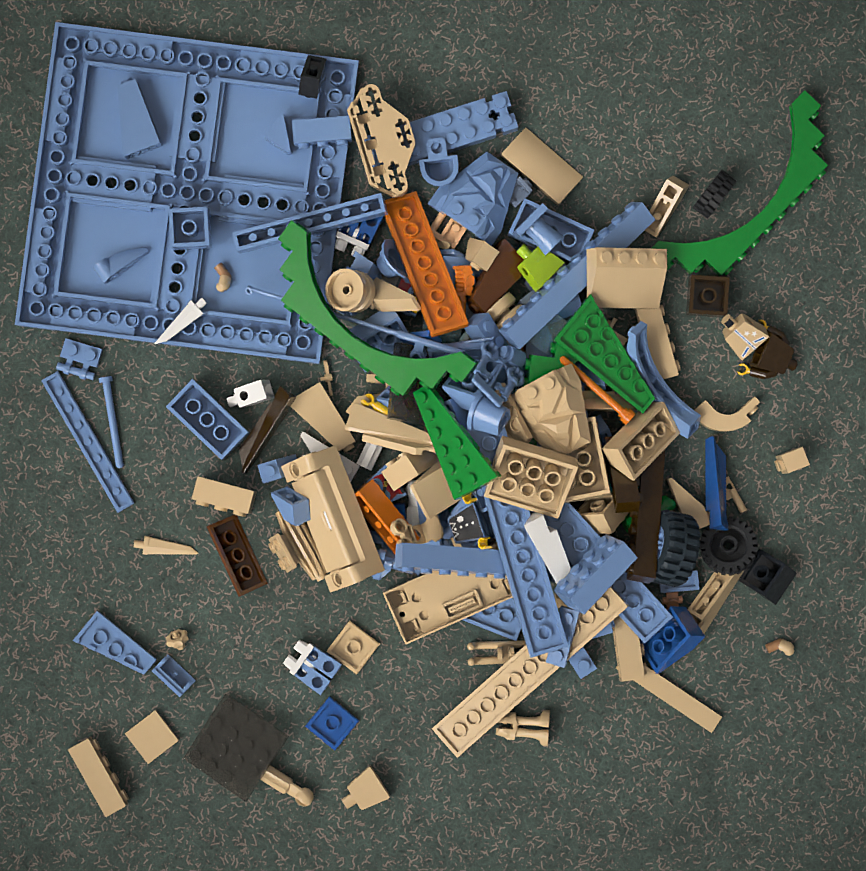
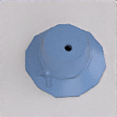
M385 239L376 261L377 267L387 278L401 276L404 279H408L394 240Z

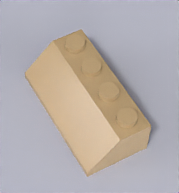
M652 402L643 414L638 411L608 441L602 450L613 467L631 480H635L680 432L665 403Z

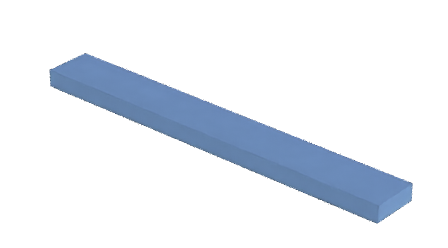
M59 371L41 380L117 513L133 505V499Z

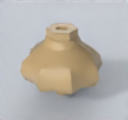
M180 629L171 631L166 637V645L178 650L184 649L185 643L188 641L187 631Z

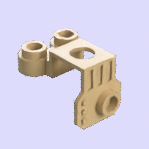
M438 515L429 520L426 519V522L416 526L407 524L404 519L398 518L390 526L391 532L401 538L397 541V544H424L431 540L437 542L443 538L444 534ZM414 530H416L420 534V539L418 541L416 539Z

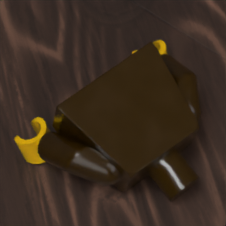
M759 320L758 322L762 323L767 329L769 338L755 349L749 364L751 368H748L745 364H739V366L746 367V371L744 373H737L739 375L749 374L751 377L769 379L776 377L778 373L784 374L787 369L794 371L798 362L792 359L794 349L790 347V342L785 333L773 326L768 327L766 321Z

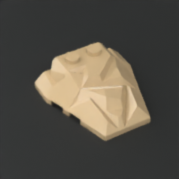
M572 364L558 370H553L512 394L532 437L543 448L568 455L591 442L582 384Z

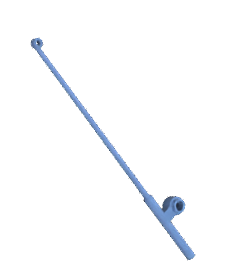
M248 286L245 289L246 294H251L254 291L279 300L283 298V296L256 289L252 286ZM334 312L337 318L392 334L399 339L415 343L414 348L410 352V358H426L427 352L425 347L448 354L465 352V350L403 331H395Z

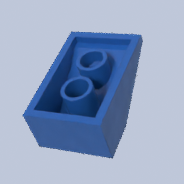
M671 606L667 611L673 618L646 643H643L644 656L656 674L661 673L692 651L705 637L686 607Z

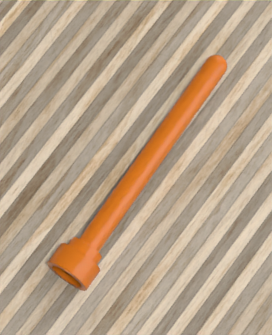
M566 356L560 357V362L564 366L573 365L580 380L618 413L620 421L625 425L635 416L636 413L632 409L623 408Z

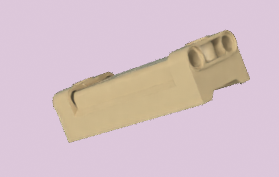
M336 445L318 452L309 453L281 466L287 483L295 481L292 483L294 491L309 499L311 520L307 521L326 573L330 572V574L324 576L330 593L385 571Z
M497 542L488 545L492 546L490 549L499 550ZM432 571V574H423L383 591V595L405 644H408L513 598L507 577L505 576V579H494V575H487V578L475 577L476 574L470 573L469 576H457L456 572H451V575H439V571ZM400 612H404L405 616L401 617L399 615Z

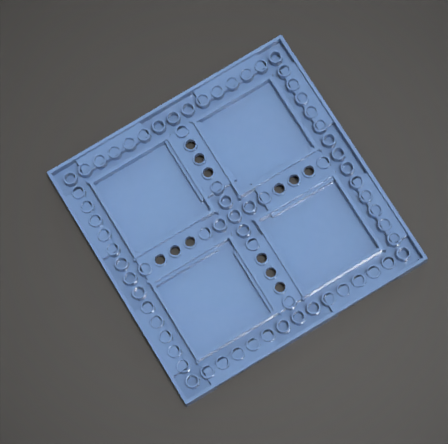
M55 22L15 325L155 343L191 300L197 303L203 298L207 302L200 309L204 314L167 342L157 344L320 364L324 336L316 333L313 325L310 323L307 325L299 319L300 315L295 311L293 313L288 311L284 307L285 303L279 299L254 291L251 294H246L245 292L248 286H252L256 289L284 296L294 281L289 282L282 276L283 272L279 269L292 253V250L290 252L281 246L282 243L240 254L236 251L232 233L341 204L348 145L338 146L337 143H329L328 147L310 145V148L299 149L298 146H294L292 120L349 116L347 109L355 99L359 60L312 55L326 58L327 61L317 99L307 98L298 95L302 70L307 56L311 54ZM128 78L137 80L162 144L161 147L130 159L124 157L122 150L117 88L121 81ZM197 94L205 95L203 103L195 102ZM199 112L203 115L200 122L192 120L194 113ZM280 114H284L291 155H287L265 140V135ZM194 131L200 133V138L197 141L190 140V134ZM91 176L98 178V182L94 186L88 185V178ZM108 179H116L117 184L114 188L107 187ZM128 181L136 183L134 190H126L125 185ZM242 195H247L250 198L247 205L239 203V198ZM265 197L269 200L267 207H259L258 201L260 198ZM280 200L287 201L288 206L285 210L277 208V203ZM208 207L210 210L212 248L185 249L182 255H177L175 250L170 247L169 209ZM338 228L311 235L312 263L317 283L326 302L328 300L325 295V286L332 273ZM147 248L149 251L138 262L106 284L93 269L100 260L125 250ZM176 263L183 266V270L179 274H175L172 271V267ZM219 263L225 266L232 277L229 289L224 292H219L216 288L220 275L214 267ZM174 282L180 284V290L176 293L170 291V285Z

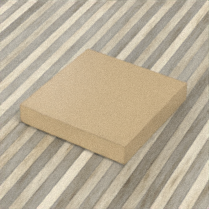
M349 621L326 652L355 674H358L380 643Z
M157 710L153 711L125 733L147 764L179 741Z

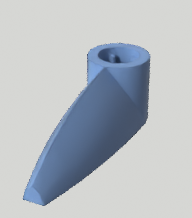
M147 248L125 250L100 260L93 269L106 284L138 262L149 251Z

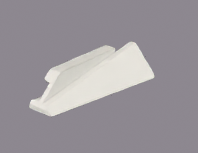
M534 512L528 518L524 527L557 584L570 573L571 567L557 530L547 526L543 515Z

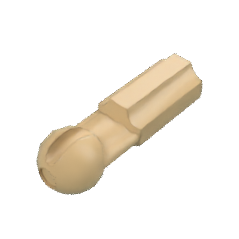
M269 764L259 778L282 794L287 793L294 797L300 806H309L314 799L313 792L309 788L297 786L293 783V779Z

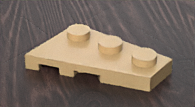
M496 390L495 392L501 396L500 392ZM510 394L507 401L502 404L510 409L511 415L510 420L505 425L507 436L529 443L533 437Z

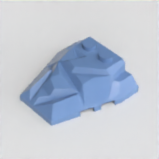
M486 152L459 172L450 184L439 187L428 202V205L441 214H446L475 234L476 238L492 246L502 232L518 172Z

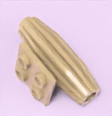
M280 511L275 513L283 535L277 533L268 539L270 542L268 545L272 553L277 554L280 568L288 573L295 569L299 563L312 581L315 579L317 582L323 580L324 576L327 575L307 522L294 526L283 519Z

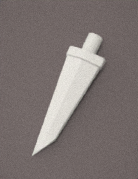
M203 298L197 303L191 300L154 344L167 342L197 318L201 317L204 313L200 309L207 302Z

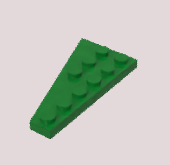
M589 294L553 340L643 414L655 400V397L638 373L634 363L630 360L620 340L605 319L604 314L595 303L593 296Z
M422 387L413 392L454 500H459L502 476L498 471L494 470L491 466L492 462L488 457H484L478 444L465 427L458 423L455 419V414L448 410L444 405L445 401L435 389Z

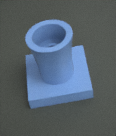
M542 203L512 235L518 239L526 232L539 246L543 254L546 255L564 236L540 217L548 209Z

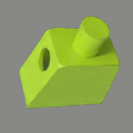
M523 244L516 251L524 259L517 268L535 292L564 264L560 258L550 251L544 255L539 246L531 251Z

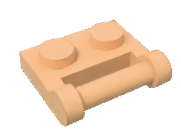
M439 212L430 226L433 235L438 241L450 242V248L455 249L467 229L453 219H450L443 232L439 234L436 231L446 217V214L443 215Z

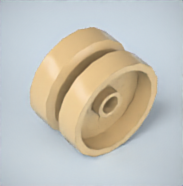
M339 269L328 278L325 286V295L328 303L334 309L360 313L368 309L373 303L375 285L367 273L353 269Z
M510 292L506 293L486 312L490 314L494 322H497L496 325L499 329L503 327V322L508 318H512L516 314V310L522 306L519 304L512 310L509 309L516 301V298Z

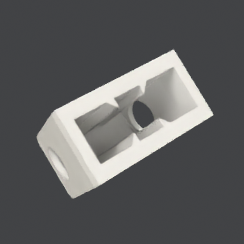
M258 380L235 388V394L227 396V402L230 407L238 405L240 408L275 397L270 381Z

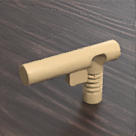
M727 476L726 486L730 483L732 489H726V500L732 498L739 512L742 513L747 508L729 476Z

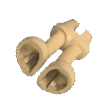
M544 710L537 717L517 716L515 712H509L497 722L511 724L510 728H496V735L505 737L507 740H515V737L534 738L542 746H548L549 729L532 730L519 728L518 726L529 725L549 728L550 710Z

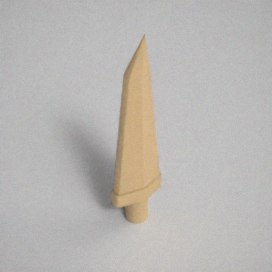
M144 536V541L134 540V548L143 549L144 555L198 554L190 546L150 536Z

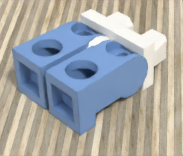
M299 640L294 649L302 655L297 660L289 654L283 663L290 669L291 674L321 695L342 666V663L312 643L308 644Z

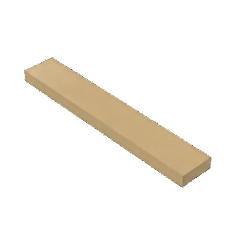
M648 667L647 674H644L645 679L633 680L711 733L722 718V716Z

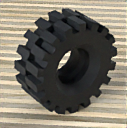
M721 169L692 208L708 219L737 180Z

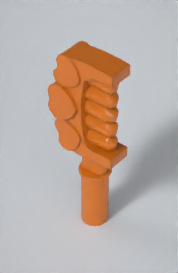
M470 265L453 266L456 273L455 290L466 315V296L472 295V286L475 284V278L472 275L473 271Z

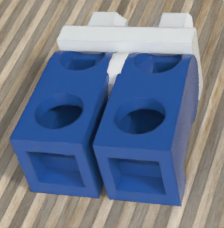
M384 216L362 221L361 225L359 222L340 227L336 234L335 249L345 252L349 243L355 246L351 256H353L355 251L363 256L365 251L368 252Z

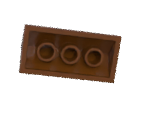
M232 515L207 526L238 597L268 584L237 515Z

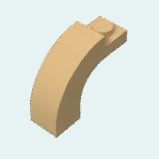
M752 397L742 408L731 415L717 412L706 400L694 411L701 415L700 424L705 428L713 431L727 432L742 428L751 422L746 415L749 414L751 416L758 409L757 405L760 401L756 397Z

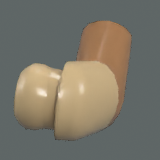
M219 263L214 267L220 275L216 288L219 292H224L229 289L232 277L225 266Z
M781 638L765 644L768 653L778 649L787 656L794 653V645Z

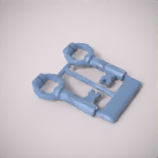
M484 341L481 344L482 358L474 370V376L471 381L497 407H501L503 402H506L514 387L524 385V372L518 366L508 368L501 359H498V346L493 341ZM486 346L494 352V356L489 351H486ZM498 360L500 366L488 385L480 375L489 380L492 374L485 367L489 361ZM504 367L507 369V385L503 387L500 382H497L494 387L500 392L501 396H499L492 389V386ZM512 372L516 374L518 378H520L519 382L515 377L511 376Z

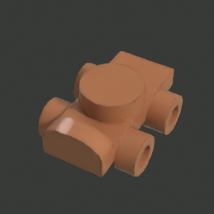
M667 592L666 597H662V602L667 607L665 609L668 610L671 606L679 607L678 603H683V598L678 596V592Z

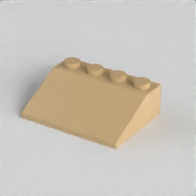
M602 247L586 249L587 297L591 294L599 308L659 309L667 272V249Z
M596 417L587 418L591 442L568 454V456L577 459L578 469L564 503L612 495Z
M502 436L492 463L494 470L498 471L502 476L486 485L484 497L558 519L578 469L577 459Z

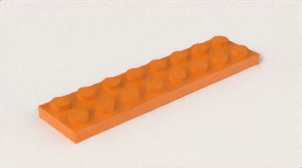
M417 192L385 200L388 215L384 217L417 302L421 306V312L430 331L431 338L468 327V320Z

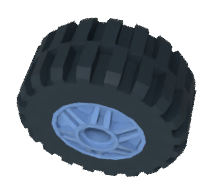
M670 510L661 511L656 579L652 581L653 583L678 587L687 582L688 577L692 575V570L695 568L696 560L699 556V538L701 537L699 524L693 516Z

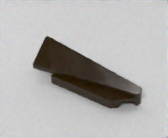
M282 386L279 387L273 402H270L239 448L243 474L248 473L296 399V396Z

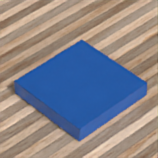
M329 696L305 727L333 750H336L359 720Z

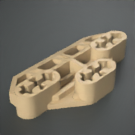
M369 84L360 89L356 98L348 107L347 112L369 185L392 198H397L405 195L408 191L405 172L411 155L415 150V139L408 118L382 100L380 90L376 85ZM369 91L375 93L374 98L377 109L380 112L379 117H376L374 114L371 97L368 96ZM360 100L363 111H367L368 113L357 116L356 114L360 113L359 108L357 106V103ZM398 122L406 124L404 125V132L408 143H411L409 148L402 146L404 139L400 127H397ZM365 124H368L371 138L375 137V139L364 141L368 139L364 128ZM372 150L376 151L379 163H383V165L372 167L373 165H376L372 154ZM392 164H394L395 167H398L397 175L399 177L400 184L405 185L402 187L401 191H399L398 188L394 189V187H396V180L394 178L393 170H389ZM383 175L387 189L391 188L390 191L378 186L381 183L379 176Z

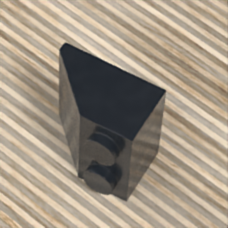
M759 549L753 564L743 572L738 581L776 605L797 573L785 563Z

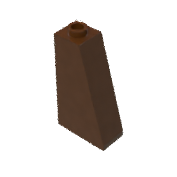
M506 239L495 244L494 248L499 251L488 271H481L473 287L472 295L468 296L466 300L469 309L475 314L486 313L522 276L517 266L524 259Z

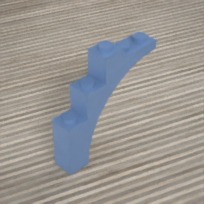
M640 321L628 331L629 338L625 347L627 355L655 397L653 402L665 403L680 435L688 439L699 428L701 415L677 397L659 374L648 347L647 324Z

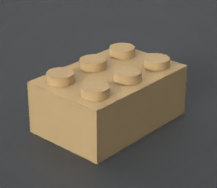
M197 477L192 499L196 500L195 504L209 507V504L215 505L214 509L227 512L228 509L234 510L233 514L246 517V514H251L257 492Z

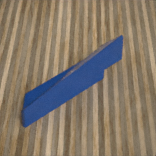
M712 436L705 439L706 511L710 512V529L727 531L726 455L716 444L715 437Z

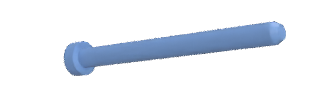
M112 376L99 378V383H103L115 463L117 468H123L124 464L110 384L113 379Z

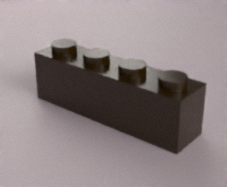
M613 436L604 438L603 447ZM605 456L615 513L639 511L640 503H643L642 492L638 491L640 486L639 476L635 480H631L613 467Z

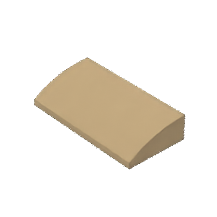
M527 128L501 154L503 159L558 206L583 178L582 175Z

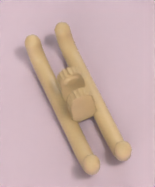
M525 640L470 642L467 644L468 650L497 649V657L469 658L468 665L505 664L514 656V648H523L526 645Z

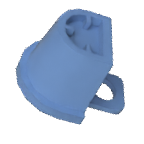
M444 138L429 139L426 142L428 159L419 160L422 177L433 186L442 187L448 185L455 179L458 173L457 155L447 156ZM434 143L442 145V151L438 154L433 153L431 150V146Z
M480 392L470 407L467 417V430L472 431L474 429L499 436L511 418L510 409L503 405L497 407L483 392Z

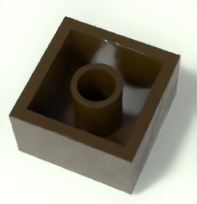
M690 275L688 279L686 315L724 318L728 312L730 277Z

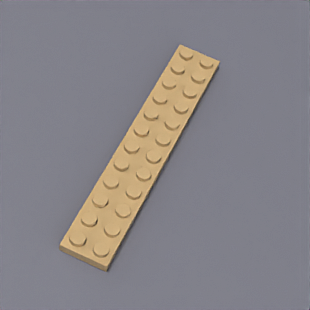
M612 586L585 614L580 613L568 659L629 606ZM525 645L436 724L432 730L458 758L553 674L559 666L546 663L548 653L530 658L527 646Z

